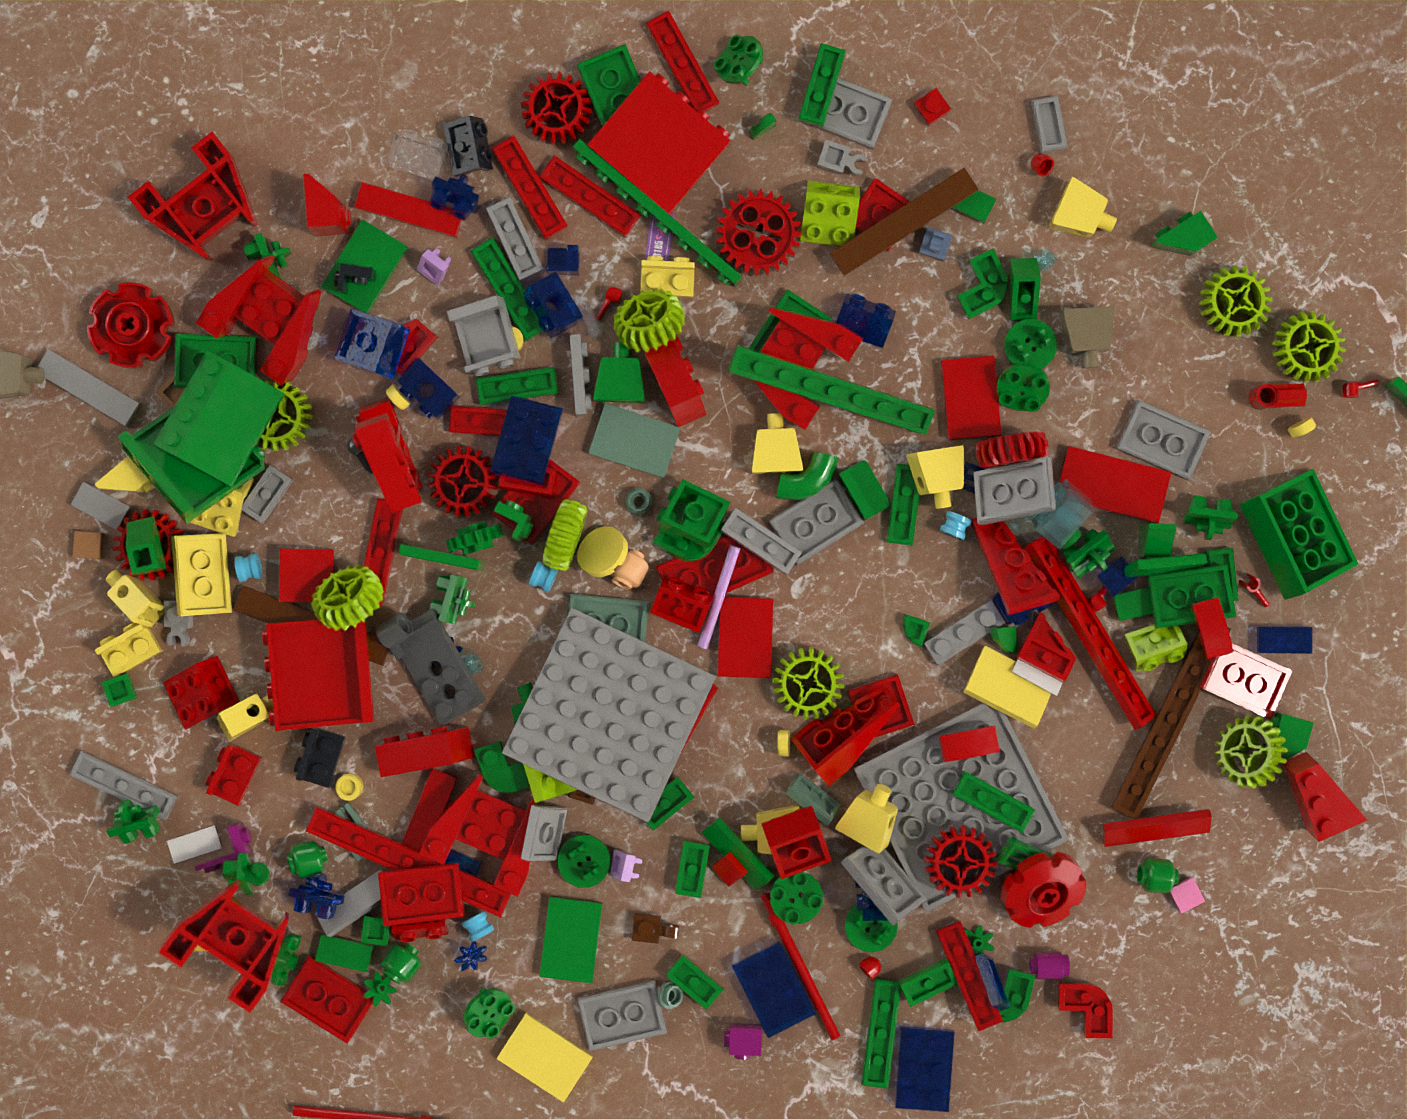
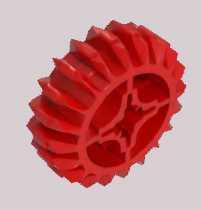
M548 72L547 81H543L542 77L538 76V86L533 83L529 84L532 93H523L524 98L528 101L521 102V108L526 110L521 113L523 119H529L525 123L527 129L534 127L531 132L534 137L541 133L540 140L542 142H545L548 136H550L552 145L556 144L557 137H560L562 144H566L565 136L569 135L572 140H575V130L580 134L584 133V129L580 124L589 125L590 121L585 116L592 115V109L586 106L592 104L591 98H584L588 91L586 88L580 89L582 85L580 80L571 84L573 80L572 75L569 74L564 81L561 72L557 73L556 79H553L552 74ZM561 89L571 93L572 95L568 96L566 94L565 96L559 97L554 95V93L551 90ZM544 94L547 103L540 110L541 113L535 116L537 101ZM551 99L554 104H558V107L561 104L562 118L559 113H555V110L553 111ZM578 102L577 114L569 123L566 113L572 108V104ZM556 120L562 127L552 128L541 122Z
M1042 431L991 438L980 441L976 445V457L979 461V466L982 468L999 467L1046 457L1049 454L1048 439H1046L1045 433Z
M461 446L456 447V455L453 454L450 448L447 449L446 453L449 457L447 459L439 454L437 458L442 464L440 466L436 463L431 464V467L436 469L437 473H428L427 475L429 478L435 479V482L428 483L427 487L431 489L436 488L437 490L432 492L430 497L434 499L440 496L436 506L441 507L446 503L444 512L447 514L451 512L452 508H455V517L460 516L461 509H464L465 517H470L471 508H473L475 514H480L478 505L481 504L484 508L488 509L489 504L484 500L487 497L490 500H495L496 498L489 493L490 489L499 490V486L491 484V481L499 480V475H490V472L497 469L496 465L493 464L487 467L486 464L490 462L491 458L486 456L480 460L482 456L480 449L473 456V448L471 446H467L465 454H463ZM463 460V464L456 474H444L451 464ZM471 461L480 466L485 481H479L472 477ZM467 474L466 479L476 483L475 485L466 484L463 486V489H460L461 485L451 479H462L463 475ZM442 482L454 485L456 491L455 502L450 500L445 494ZM483 489L475 500L464 503V498H466L469 490Z
M143 509L142 517L138 512H133V521L155 517L156 525L161 527L158 531L161 547L167 535L169 547L167 554L163 551L166 570L173 573L171 537L182 535L183 529L174 530L178 522L176 520L168 522L170 515L167 513L160 517L159 510H154L150 514L148 509ZM126 517L123 519L126 526L128 522H132L130 518ZM118 526L117 530L122 535L114 536L113 540L120 541L119 546H114L112 549L113 551L121 552L120 555L115 557V560H125L121 565V569L127 570L130 568L126 550L127 527ZM130 568L129 576L135 577L136 575L132 574ZM165 569L138 575L139 580H145L148 575L150 581H156L157 574L160 578H166Z
M960 825L959 833H956L954 826H950L949 831L951 835L947 836L944 830H940L939 833L943 837L941 841L936 837L931 838L937 846L935 848L931 846L926 847V850L933 853V855L924 857L925 862L932 863V865L925 867V871L927 873L934 872L929 877L931 883L940 880L936 885L938 891L946 886L945 895L950 896L953 889H955V897L961 898L962 890H965V894L969 898L972 897L971 888L974 887L975 891L979 894L982 891L978 884L982 882L987 887L990 885L984 878L986 875L990 877L995 876V873L988 870V868L997 867L996 861L989 860V858L996 856V852L994 850L987 851L992 846L991 841L981 843L985 838L984 833L981 832L976 838L974 837L976 834L974 827H971L968 834H966V827L964 825ZM958 840L955 851L952 854L940 856L948 844ZM966 840L978 847L982 859L968 856ZM962 853V857L969 862H966L959 870L958 865L952 861L955 858L958 859V856ZM939 864L953 867L955 882H951L943 877ZM980 867L979 872L974 878L963 882L969 869Z

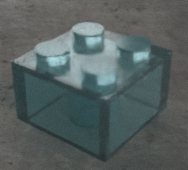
M1067 479L1063 483L1059 481L1054 485L1056 510L1034 514L1031 518L1035 530L1058 549L1064 546L1096 509L1091 499Z

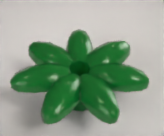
M981 925L977 926L975 934L971 930L965 929L974 953L977 952L978 957L984 960V950H994V947L987 943L993 937V933L983 935Z
M375 972L374 982L371 980L364 981V984L370 990L364 993L363 997L371 998L374 996V1007L379 1005L381 999L389 1005L391 1000L388 994L396 993L397 989L388 986L391 979L386 977L382 980L380 974Z

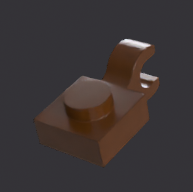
M635 913L632 941L658 944L660 936L677 938L679 935V925L661 924L662 916Z

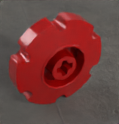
M132 282L120 283L116 293L109 289L104 290L90 307L89 314L94 317L93 324L87 325L90 343L98 354L103 356L109 353V362L116 366L130 369L142 368L144 359L149 358V360L156 362L166 353L172 343L173 337L167 334L168 328L175 325L172 310L167 301L160 295L152 298L153 289L148 286ZM129 321L135 326L133 330L129 329L127 325Z
M1042 852L1020 862L1017 865L1018 871L1006 877L1001 890V899L1006 906L1005 909L1015 923L1028 928L1033 927L1037 923H1040L1042 927H1047L1065 919L1070 915V908L1081 903L1086 891V880L1082 875V869L1070 855L1056 852L1048 857L1045 852Z

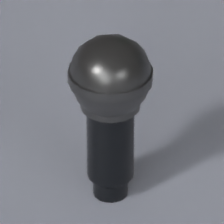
M349 439L346 446L348 452L356 456L365 470L371 475L373 472L363 449H357L354 439Z

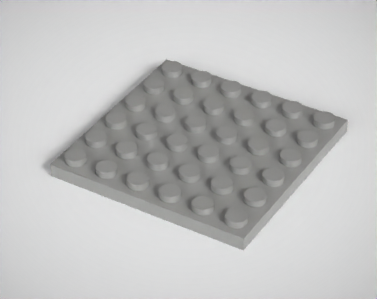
M571 608L502 754L648 823L716 676Z
M981 703L853 768L864 790L874 792L877 784L886 785L891 789V794L887 801L897 806L898 811L890 842L907 876L926 897L927 900L922 903L926 912L956 898L955 889H953L950 896L945 895L946 886L938 891L936 885L940 880L931 883L929 877L934 872L927 873L925 871V867L932 865V863L925 862L924 857L933 855V853L926 850V847L931 846L935 848L937 846L931 840L932 837H936L939 841L943 839L939 833L940 830H944L948 836L951 835L949 831L950 826H954L956 833H959L960 825H964L966 827V834H968L971 827H974L976 829L974 837L976 838L981 832L984 833L985 838L981 843L991 841L992 846L987 851L994 850L996 855L1003 853L1001 848L1004 845H1009L1007 840L1010 837L1044 851H1048L1069 840L1006 714L985 703ZM986 726H995L1000 752L943 762L938 736ZM963 771L1034 808L1035 812L1025 831L1021 833L952 795L951 793ZM958 840L948 844L940 856L952 854L955 851ZM966 840L968 856L982 859L978 847ZM961 853L958 859L955 858L952 862L956 863L960 870L969 861L965 860ZM1012 855L1009 856V858L1022 862V860L1017 857H1014ZM995 856L991 857L989 860L996 861L997 867H989L988 870L994 872L995 876L990 877L986 875L984 879L989 881L1013 868L998 863ZM939 864L943 877L951 882H955L953 867ZM980 867L969 869L963 882L974 878L979 872Z

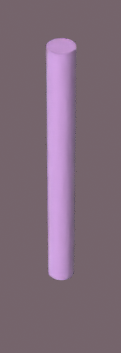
M730 545L697 645L701 648H708L740 548Z

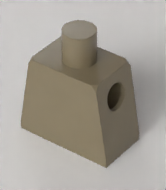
M1114 306L1063 309L1059 316L1068 353L1082 355L1083 369L1097 368L1098 353L1107 352L1111 347Z
M0 350V399L29 395L31 383H43L44 370L43 368L32 367V359L30 357Z

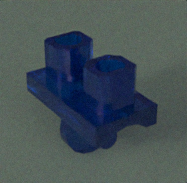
M462 174L458 180L450 177L448 181L435 176L432 182L433 192L430 198V205L438 210H443L447 202L454 204L452 214L456 218L465 221L471 212L477 213L479 209V195L473 193L475 187L467 184V175Z
M321 872L316 873L314 878L307 877L305 885H300L297 889L290 888L289 896L294 897L293 911L309 913L311 912L312 902L317 903L316 916L326 920L334 917L337 905L344 903L345 896L329 892L332 890L333 884L327 882L326 874Z

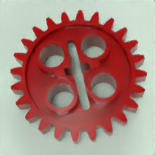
M759 189L758 196H754L752 191L748 190V198L746 199L739 193L738 203L731 199L729 200L731 210L727 208L722 209V213L726 218H718L717 220L723 227L716 228V233L723 235V237L717 239L716 242L717 244L725 245L720 250V254L729 253L726 262L730 263L735 260V270L744 266L745 275L748 274L750 269H754V274L758 277L760 269H763L766 276H768L770 267L779 272L778 263L781 262L787 266L788 260L786 256L795 257V253L791 248H799L800 243L794 240L802 236L801 232L795 231L796 228L801 226L800 221H793L797 216V211L788 212L791 203L782 205V195L776 200L772 199L773 191H770L768 196L764 197L762 189ZM751 210L757 214V219L754 222H747L743 219L742 215L746 211ZM776 218L782 222L783 226L779 230H772L768 226V222ZM740 224L750 230L737 229L736 225ZM758 227L762 228V233L765 235L755 238L753 231H757ZM741 235L749 239V244L743 248L738 247L734 242ZM768 236L780 237L781 241H775ZM768 243L774 247L775 251L772 255L767 256L760 252V247Z

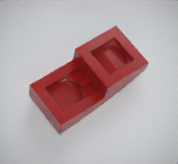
M1219 598L1192 604L1191 609L1200 631L1199 638L1207 660L1233 653L1229 629Z
M986 726L938 736L943 762L1000 752L995 726Z

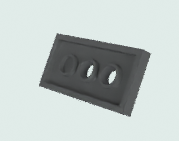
M432 608L412 621L405 614L398 612L376 626V635L385 647L391 649L396 660L402 658L440 726L448 724L485 702L486 698L442 622L438 621L439 617L435 610ZM434 661L441 664V674L434 672L432 668ZM447 684L455 688V697H450L446 693Z

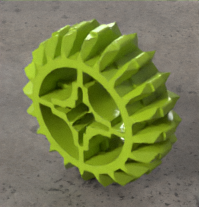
M1233 265L1230 268V272L1226 267L1220 269V274L1215 272L1211 275L1213 281H1205L1204 285L1207 289L1200 291V295L1207 299L1201 300L1199 306L1207 307L1206 310L1201 312L1202 316L1209 314L1211 319L1207 320L1206 324L1211 325L1214 322L1217 324L1214 332H1219L1224 328V336H1229L1233 331L1234 337L1238 338L1242 332L1246 336L1251 334V328L1255 331L1260 329L1259 322L1264 323L1267 321V317L1263 313L1271 312V308L1265 305V303H1270L1273 298L1270 296L1265 297V293L1271 289L1269 286L1262 288L1261 284L1265 282V278L1262 277L1256 280L1257 271L1254 270L1248 275V267H1242L1239 272L1237 265ZM1228 281L1242 283L1237 290L1221 287L1224 282ZM1249 290L1253 293L1255 308L1253 307L1254 304L1248 299ZM1240 294L1237 301L1239 305L1231 309L1234 303L1232 298ZM1216 295H1218V299L1224 305L1222 313H1220L1217 307ZM1235 312L1250 316L1244 322L1229 320Z
M651 288L649 292L641 290V293L637 296L632 294L630 300H623L624 306L617 307L618 313L614 315V330L619 341L628 350L634 349L636 352L643 349L647 353L650 348L657 350L658 346H667L669 340H676L675 335L682 333L681 327L685 325V311L680 300L671 291L664 292L662 288L657 291Z
M1304 311L1298 313V318L1292 315L1288 318L1289 323L1283 322L1280 324L1283 331L1275 332V336L1280 341L1272 343L1273 347L1279 348V351L1273 353V357H1281L1282 360L1277 363V366H1286L1283 372L1285 375L1293 371L1292 380L1294 381L1301 377L1303 383H1308L1310 378L1316 383L1320 381V376L1324 379L1329 378V371L1336 372L1338 370L1335 363L1340 364L1344 360L1338 354L1346 352V348L1339 346L1346 338L1337 337V333H1340L1342 328L1333 329L1332 326L1335 320L1331 319L1325 322L1326 314L1322 313L1317 318L1315 311L1309 312L1308 316ZM1310 327L1320 331L1325 339L1317 338L1314 331L1310 330ZM1299 328L1301 333L1298 334L1299 342L1297 345L1290 347L1291 337L1296 329ZM1306 344H1312V346L1319 345L1311 351H1306V349L1299 350V348ZM1328 347L1325 361L1318 366L1320 350ZM1293 355L1301 356L1305 365L1308 364V367L1300 365L1293 358Z
M274 382V387L285 394L275 412L277 413L278 410V413L288 420L276 419L275 422V419L272 417L266 426V434L262 433L256 445L262 442V449L268 450L270 445H272V451L278 452L281 444L283 450L288 451L289 441L296 447L299 445L296 439L297 436L302 439L306 438V435L301 432L303 428L311 430V426L305 424V420H312L313 415L305 414V411L312 409V405L302 404L308 397L305 394L298 396L301 391L299 387L296 386L291 390L290 382H286L283 387ZM288 397L296 407L297 418H293L287 413L288 404L286 402ZM283 425L293 426L287 434L274 437V434L278 433Z
M567 499L561 502L546 542L543 554L544 565L557 571H566L569 568L586 521L587 507L585 505Z
M358 564L355 567L348 565L344 570L339 568L338 572L335 574L331 573L328 579H322L323 584L317 586V592L312 595L313 601L311 604L317 619L328 629L333 628L337 631L340 628L347 630L351 625L356 627L357 623L365 622L366 617L373 616L372 611L380 608L379 602L383 600L382 593L384 590L378 576L367 566L362 567Z
M809 647L808 655H804L803 648H799L798 653L800 657L797 658L793 652H789L788 655L792 661L788 663L782 658L780 662L786 666L785 669L775 668V672L782 674L781 679H772V682L780 683L781 687L774 688L773 692H782L783 696L777 699V702L782 703L787 700L788 703L784 706V710L788 711L792 706L795 707L793 711V716L795 717L798 716L800 710L803 711V719H808V711L813 712L815 719L819 718L818 709H821L827 715L829 712L825 705L829 704L835 708L837 705L831 700L833 696L838 699L842 698V695L836 693L835 690L836 688L843 689L845 686L842 683H836V679L844 677L843 673H834V670L840 667L839 663L830 666L829 663L832 661L833 656L829 655L823 660V650H819L817 657L813 656V647ZM813 661L808 672L803 675L790 671L800 662ZM820 665L829 674L830 688L820 684L817 680ZM814 670L812 675L814 677L813 682H816L815 685L821 687V689L809 687L803 696L805 690L802 687L804 685H801V681L795 678L808 679ZM787 679L799 685L800 691L796 702L787 691ZM812 692H820L826 695L817 704L804 705L805 700Z
M1248 715L1245 716L1244 720L1236 718L1235 725L1231 723L1226 724L1228 732H1219L1223 740L1215 742L1217 746H1220V751H1216L1214 754L1221 757V759L1215 764L1218 767H1224L1221 774L1226 777L1229 776V782L1234 784L1237 782L1239 787L1245 788L1248 785L1249 788L1255 789L1257 784L1262 787L1266 786V779L1274 781L1275 776L1273 772H1283L1278 765L1279 763L1287 762L1285 758H1281V754L1288 752V750L1280 746L1286 740L1284 737H1278L1281 731L1279 728H1272L1273 723L1266 720L1264 722L1262 717L1257 716L1253 719L1252 716ZM1256 731L1263 735L1268 747L1260 745L1259 738L1256 737ZM1241 738L1240 744L1235 747L1237 741ZM1251 748L1259 750L1253 751V754H1249L1250 756L1242 754L1248 753L1249 750H1252ZM1234 757H1238L1242 760V766L1245 767V773L1238 768ZM1267 757L1264 764L1260 767L1262 759Z

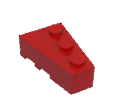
M676 335V340H669L667 346L661 345L658 346L657 350L650 348L647 353L644 350L643 352L661 388L666 403L673 414L677 427H681L707 414L700 395L704 394V391L698 379L693 381L690 373L694 372L688 357L682 358L679 351L684 349Z
M447 726L431 729L432 734L424 735L423 731L407 734L408 739L400 740L399 735L383 738L384 744L375 746L380 777L446 766L475 758L469 726L448 730Z
M1307 752L1287 760L1286 763H1282L1305 828L1318 842L1367 821L1322 766Z

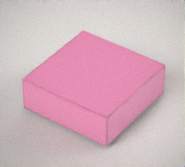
M1189 877L1174 885L1170 891L1180 913H1184L1205 902L1193 877Z

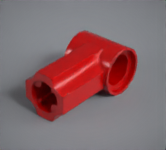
M1266 383L1252 389L1248 399L1251 406L1258 410L1304 407L1307 400V389L1304 383L1275 385ZM1261 390L1268 394L1269 399L1267 403L1262 402L1260 399Z

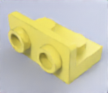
M648 256L647 260H641V290L643 292H649L651 288L654 291L662 288L664 292L671 291L677 297L693 298L695 263L690 262L689 258L675 257L674 261H663V257Z
M134 622L123 628L124 633L116 638L114 635H111L99 642L101 646L95 649L97 655L102 656L114 678L163 652L148 626L139 625Z

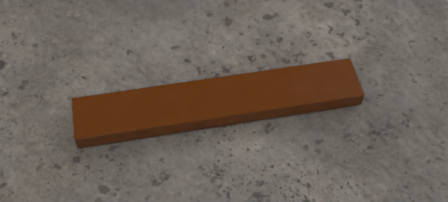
M964 167L830 253V256L845 277L978 192L979 189Z
M242 586L233 610L268 624L318 620L314 611L290 602H279V598L247 586ZM367 631L369 661L384 666L390 648L385 647L379 641L376 634Z

